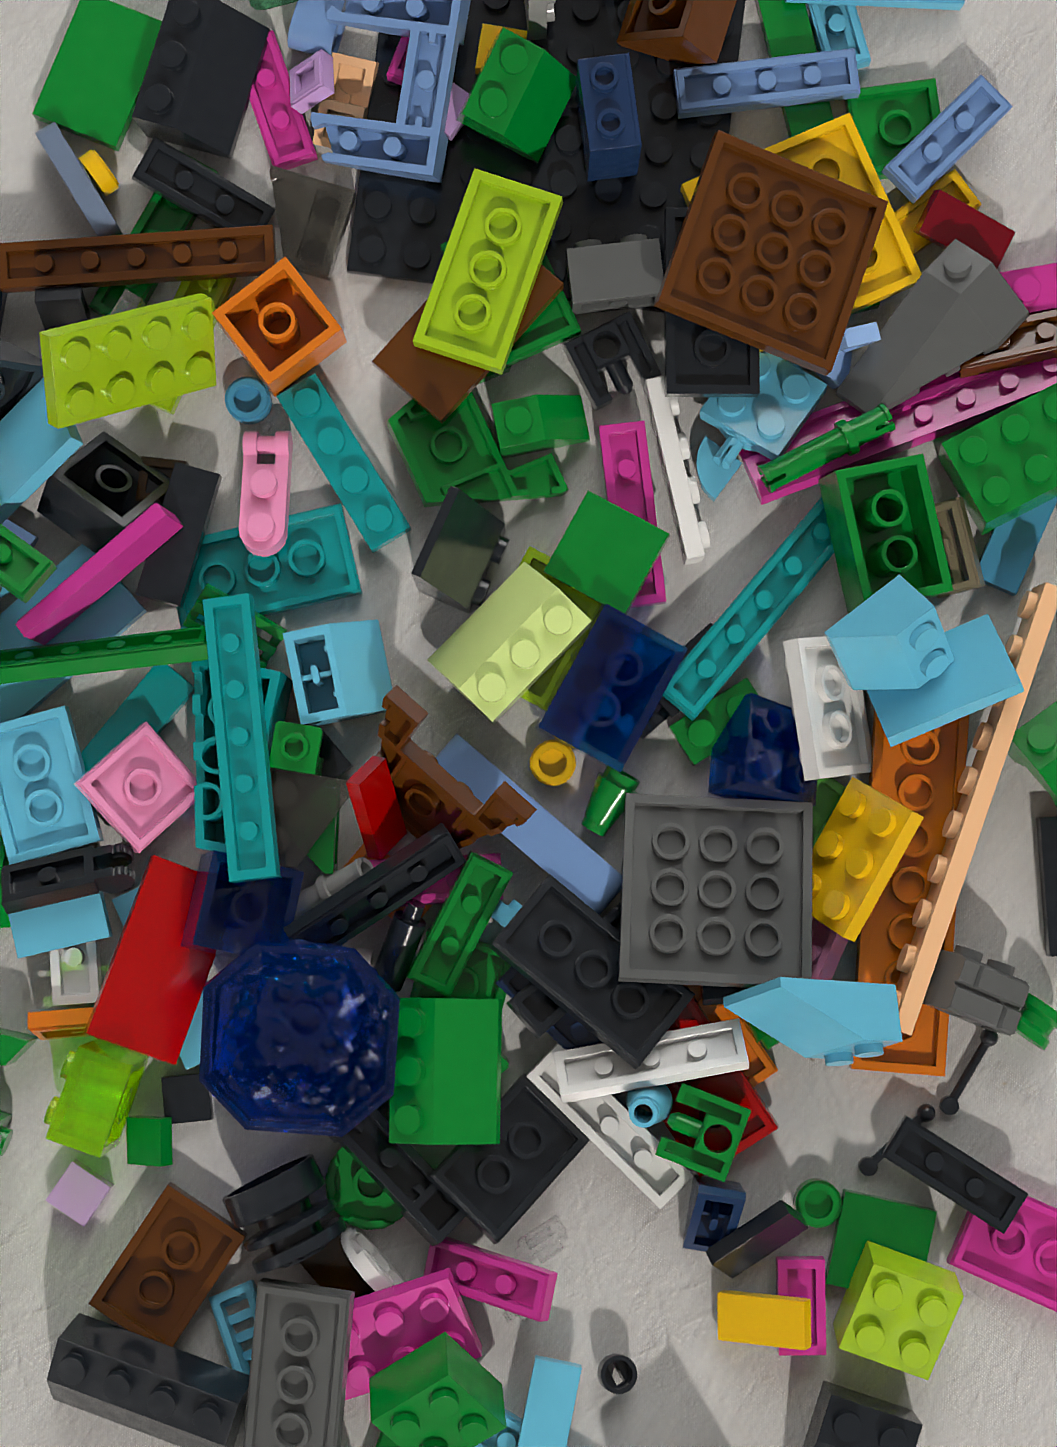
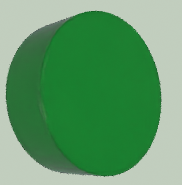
M812 1178L798 1186L794 1194L793 1205L794 1209L802 1214L807 1225L822 1228L831 1225L839 1217L842 1209V1200L838 1190L830 1182L821 1178Z

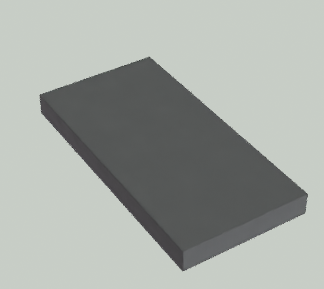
M264 1277L258 1281L243 1447H341L355 1291Z

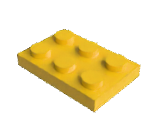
M852 777L812 849V917L841 937L855 942L924 817L868 784Z

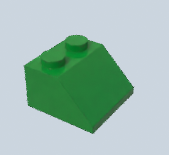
M503 27L496 36L456 121L538 163L576 86V76L546 50Z

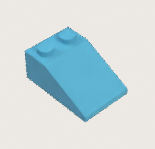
M778 977L723 997L726 1009L803 1057L825 1059L826 1066L853 1064V1056L860 1058L880 1056L884 1054L883 1047L902 1042L896 985Z

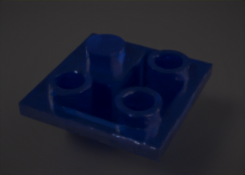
M754 693L744 696L712 747L708 793L732 799L813 803V807L816 806L817 780H804L803 767L799 759L800 748L796 722L791 707Z

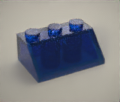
M604 604L597 613L535 729L571 749L621 772L688 649L614 607Z

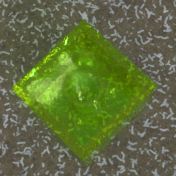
M95 1039L78 1046L76 1052L70 1050L60 1073V1078L66 1079L60 1097L54 1096L44 1117V1123L50 1125L45 1139L99 1158L118 1146L126 1125V1117L130 1114L149 1057L100 1039Z

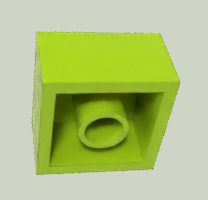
M867 1241L853 1273L849 1288L845 1292L833 1321L838 1348L929 1380L964 1298L955 1272Z

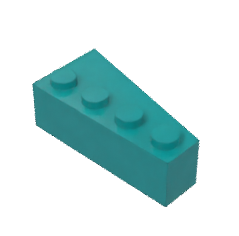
M208 660L191 662V671L194 673L192 714L195 715L196 742H193V760L196 761L197 785L194 786L196 848L227 856ZM260 668L270 758L275 724L278 721H285L293 683L292 679L281 671ZM270 768L272 782L274 769Z

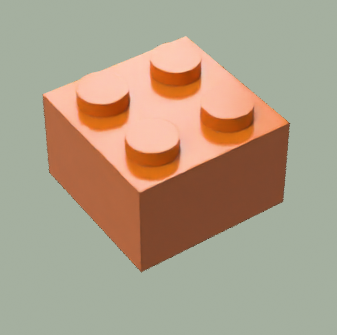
M286 256L212 312L220 328L274 397L347 342L341 326Z

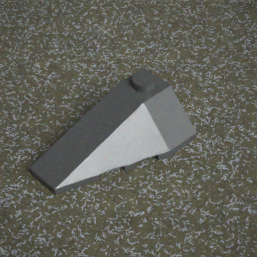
M955 239L923 272L879 332L881 340L869 345L838 387L836 394L862 414L874 409L881 403L890 410L920 392V387L943 374L948 377L959 371L960 365L980 353L987 355L998 349L1029 317V311L991 261Z

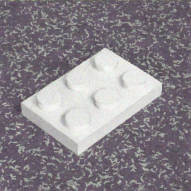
M827 637L795 638L783 641L785 668L789 677L793 703L792 714L796 722L800 748L799 759L803 767L804 780L809 781L871 772L872 746L863 690H853L847 684Z

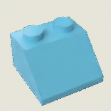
M900 574L824 632L847 684L853 690L919 689L930 679L941 675L947 666L955 661L935 606Z

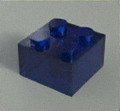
M213 850L201 854L181 947L267 966L285 965L290 939L283 928L294 921L304 872L280 866L281 877L232 883L229 882L227 853Z

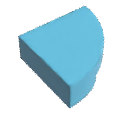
M705 436L697 452L696 472L702 490L714 502L740 468L742 462L735 458L729 469L722 468V463L720 466L717 465L713 457L721 447Z

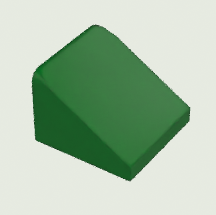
M0 1027V1065L6 1066L16 1062L37 1041L38 1037Z

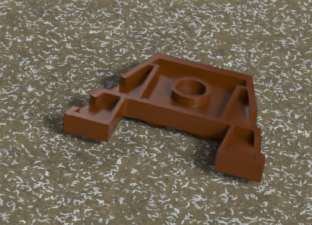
M398 685L385 695L382 707L386 709L385 719L379 724L378 736L382 739L381 748L375 756L386 758L405 828L418 839L440 823H443L460 849L473 844L482 836L489 834L492 837L500 834L508 826L515 824L518 827L523 825L537 809L506 781L483 804L473 795L472 790L465 783L457 781L441 767L433 754L422 750L411 740V737L429 713Z

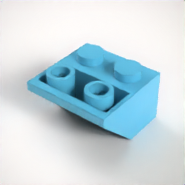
M378 619L329 623L283 633L302 725L317 727L386 712V709L382 707L383 698L393 688Z

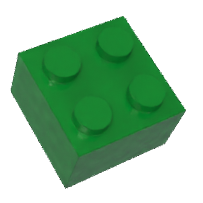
M443 1332L369 1378L371 1423L399 1447H475L507 1428L502 1383L446 1332Z

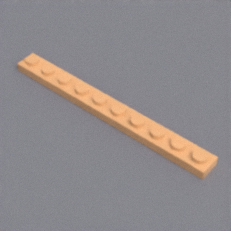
M1048 582L1032 588V591H1026L1019 604L1017 616L1022 618L1017 635L1012 634L1009 637L1005 650L1021 680L1024 692L993 704L987 722H981L977 728L972 747L977 749L972 766H966L961 774L957 791L962 793L957 810H951L944 823L942 836L947 839L942 854L935 855L928 870L927 880L932 883L926 900L921 899L918 902L913 914L912 925L916 926L911 945L906 943L898 958L897 970L901 971L896 986L900 1025L901 1032L908 1035L913 1033L1057 610V586Z

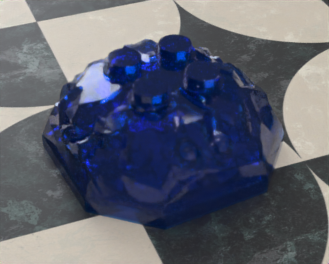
M303 939L284 942L256 941L210 979L203 988L199 1081L245 1130L343 1137L394 1095L401 998L355 948L334 944L312 943Z

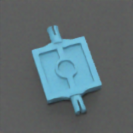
M765 351L760 352V394L758 397H709L700 410V419L719 429L726 438L720 450L714 455V462L719 466L722 463V468L729 469L741 449L758 452L770 460L783 455L825 395L827 384L806 373L797 364Z

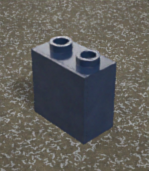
M629 53L578 59L576 100L587 181L637 175L642 143Z

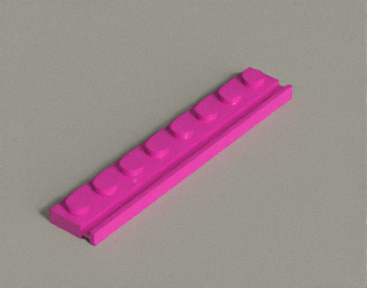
M1057 358L960 378L958 371L948 377L943 374L920 387V392L917 395L889 410L893 419L888 422L893 421L895 423L896 429L894 431L888 432L860 446L859 453L853 456L845 454L776 489L773 493H770L761 480V477L764 475H760L757 468L759 465H764L771 460L758 452L741 449L738 455L741 456L746 473L761 505L816 485L819 483V479L836 470L871 464L984 421L1057 383ZM845 401L813 412L785 453L834 429V423L842 419L848 422L862 415V413Z

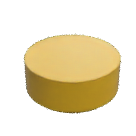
M90 149L78 158L105 197L119 188V182L95 150L92 151Z
M544 741L536 746L531 754V772L536 780L544 785H562L571 778L575 771L576 758L574 752L562 741Z

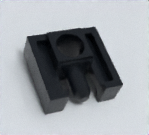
M630 311L565 343L563 347L594 411L611 404L613 400L599 375L600 373L607 371L617 392L623 395H627L633 390V381L623 363L629 358L641 378L643 387L646 379L662 375ZM601 338L610 339L616 344L618 353L612 358H601L593 349L594 342Z

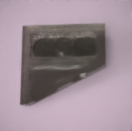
M271 165L269 173L281 235L283 258L286 256L297 272L330 281L355 203V190Z
M270 767L279 864L281 866L299 868L312 850L313 845L324 834L332 823L333 818L350 797L346 786L347 780Z

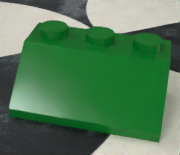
M392 998L389 1143L423 1145L500 1144L502 999Z

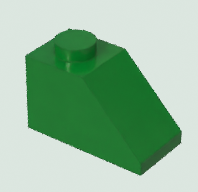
M536 394L491 404L499 452L503 459L590 441L581 395Z

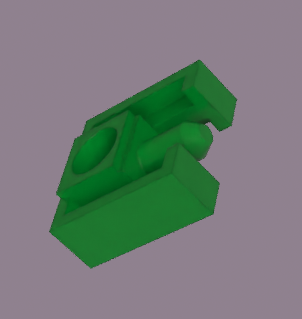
M682 1082L675 1101L706 1112L704 1119L701 1121L681 1112L671 1113L667 1121L668 1125L672 1130L696 1139L693 1148L662 1135L655 1155L725 1182L751 1109ZM721 1124L730 1130L731 1140L726 1148L712 1150L704 1143V1133L712 1125Z

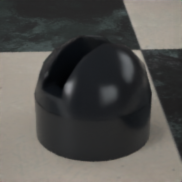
M610 1354L598 1366V1380L607 1391L613 1394H624L635 1385L637 1368L630 1358L622 1354ZM612 1362L622 1379V1382L617 1385L608 1369V1365Z

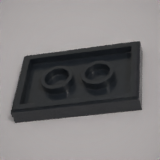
M524 1073L501 1096L500 1144L456 1145L427 1178L493 1244H498L585 1147L590 1139Z

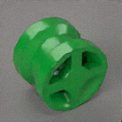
M1028 993L1024 1007L1020 1010L1022 1014L1016 1032L1045 1051L1050 1044V1034L1054 1029H1057V1011L1039 998Z

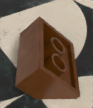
M630 0L617 43L622 47L681 65L717 63L737 0Z

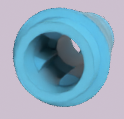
M664 1084L628 1091L626 1103L630 1120L641 1128H647L665 1120L673 1107V1097L669 1088ZM646 1104L652 1109L653 1112H647L645 1111V1109H642L639 1105Z

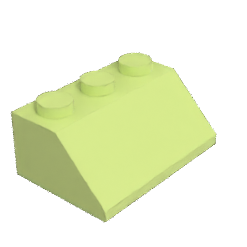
M524 561L427 661L494 725L590 627L592 620L558 587Z

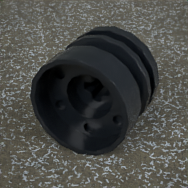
M313 1154L302 1156L281 1165L237 1188L222 1199L235 1228L246 1227L255 1223L260 1228V1231L251 1236L243 1245L246 1252H252L265 1246L269 1247L268 1250L252 1261L256 1274H262L277 1268H287L308 1259L323 1250L332 1239L339 1236L347 1228L342 1216H337L323 1222L320 1221V1218L336 1208L337 1204L334 1199L322 1200L312 1204L309 1198L326 1182Z

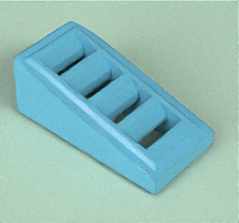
M249 1280L209 1297L232 1369L250 1375L248 1361H251L252 1348L243 1351L241 1343L253 1339L254 1326L237 1334L233 1326L252 1317L255 1320L257 1287L254 1280ZM248 1299L249 1308L230 1316L228 1315L226 1307Z

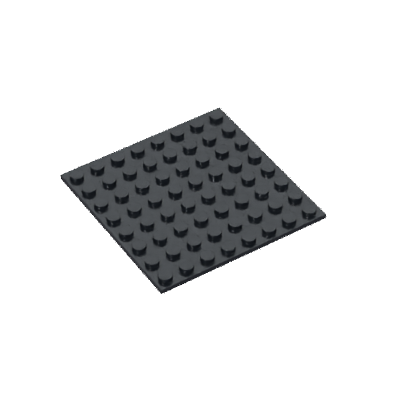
M471 0L464 45L458 46L453 83L469 93L478 74H475V66L482 23L527 31L524 0ZM555 0V21L547 22V39L530 40V42L546 50L576 77L578 59L629 53L642 143L637 175L587 181L575 86L538 163L463 125L452 141L448 139L441 183L360 170L347 273L433 284L443 257L440 245L449 241L475 168L563 197V204L545 254L556 277L564 283L563 292L567 301H570L566 268V249L574 248L575 243L583 240L596 239L600 240L603 245L620 243L621 238L633 234L647 235V239L659 238L664 276L665 208H688L680 190L681 184L700 176L713 136L718 130L729 134L732 113L678 119L673 70L737 62L739 59L746 0L736 1L717 63L695 65L677 64L622 47L618 44L617 39L630 0ZM380 32L378 34L375 62H379L369 103L368 120L396 123L402 86L388 81L386 74L401 36ZM655 306L631 308L664 313V310Z

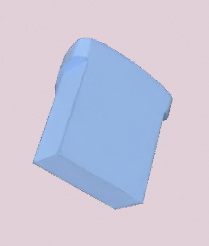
M877 322L846 328L832 371L826 376L817 373L830 388H838L849 374L853 350L881 340Z

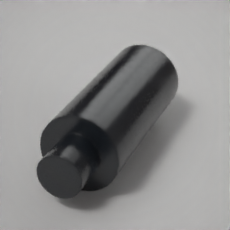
M411 899L406 903L404 911H396L393 915L370 976L371 983L384 991L400 992L402 990L426 927V921L421 918L425 908L422 902Z

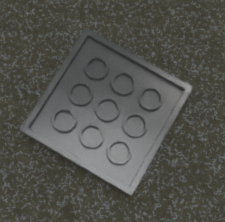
M626 793L618 981L751 988L778 977L812 979L813 803Z

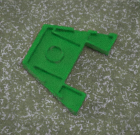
M512 366L505 368L503 374L508 373ZM489 371L479 384L496 378L501 374ZM472 392L443 424L438 422L413 399L387 421V427L424 507L441 506L450 485L460 489L477 503L560 497L569 490L552 453L512 470L507 469Z

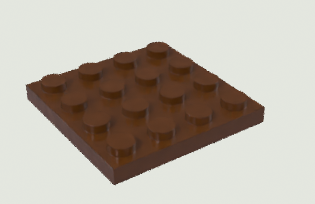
M718 130L710 144L654 306L826 376L833 369L888 201Z

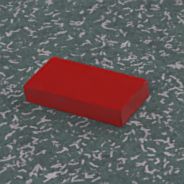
M372 756L346 781V786L367 856L381 860L407 834L386 758Z

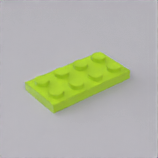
M474 168L413 338L415 347L491 372L503 374L563 204L562 196Z
M202 293L39 332L48 424L60 429L217 386L212 297Z

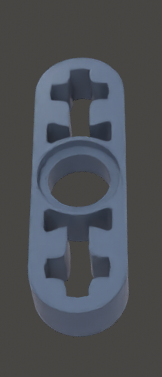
M55 121L35 132L96 235H122L121 229Z

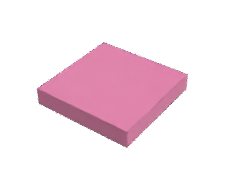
M146 721L140 724L77 780L74 785L122 839L131 846V849L135 853H140L195 803L194 786L197 785V781L191 771Z

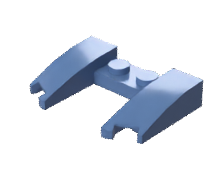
M352 0L344 12H341L334 6L330 7L326 16V20L329 23L409 37L396 123L311 112L312 126L315 129L326 128L333 153L328 152L321 155L325 163L441 183L449 138L445 134V126L458 46L464 45L471 0Z

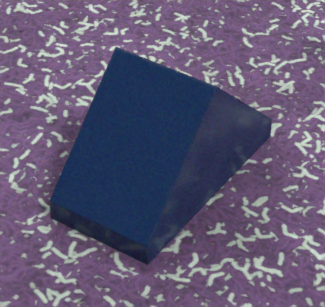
M693 1175L682 1248L705 1252L709 1247L737 1229L746 1201V1192L739 1182L728 1180L722 1182L710 1177L702 1176L700 1178L698 1175Z

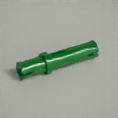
M881 403L874 409L848 422L842 419L834 423V429L764 465H759L757 467L760 475H764L761 477L762 482L767 490L773 493L776 489L845 454L853 456L859 453L860 446L896 429L893 421L888 422L893 419L887 407Z

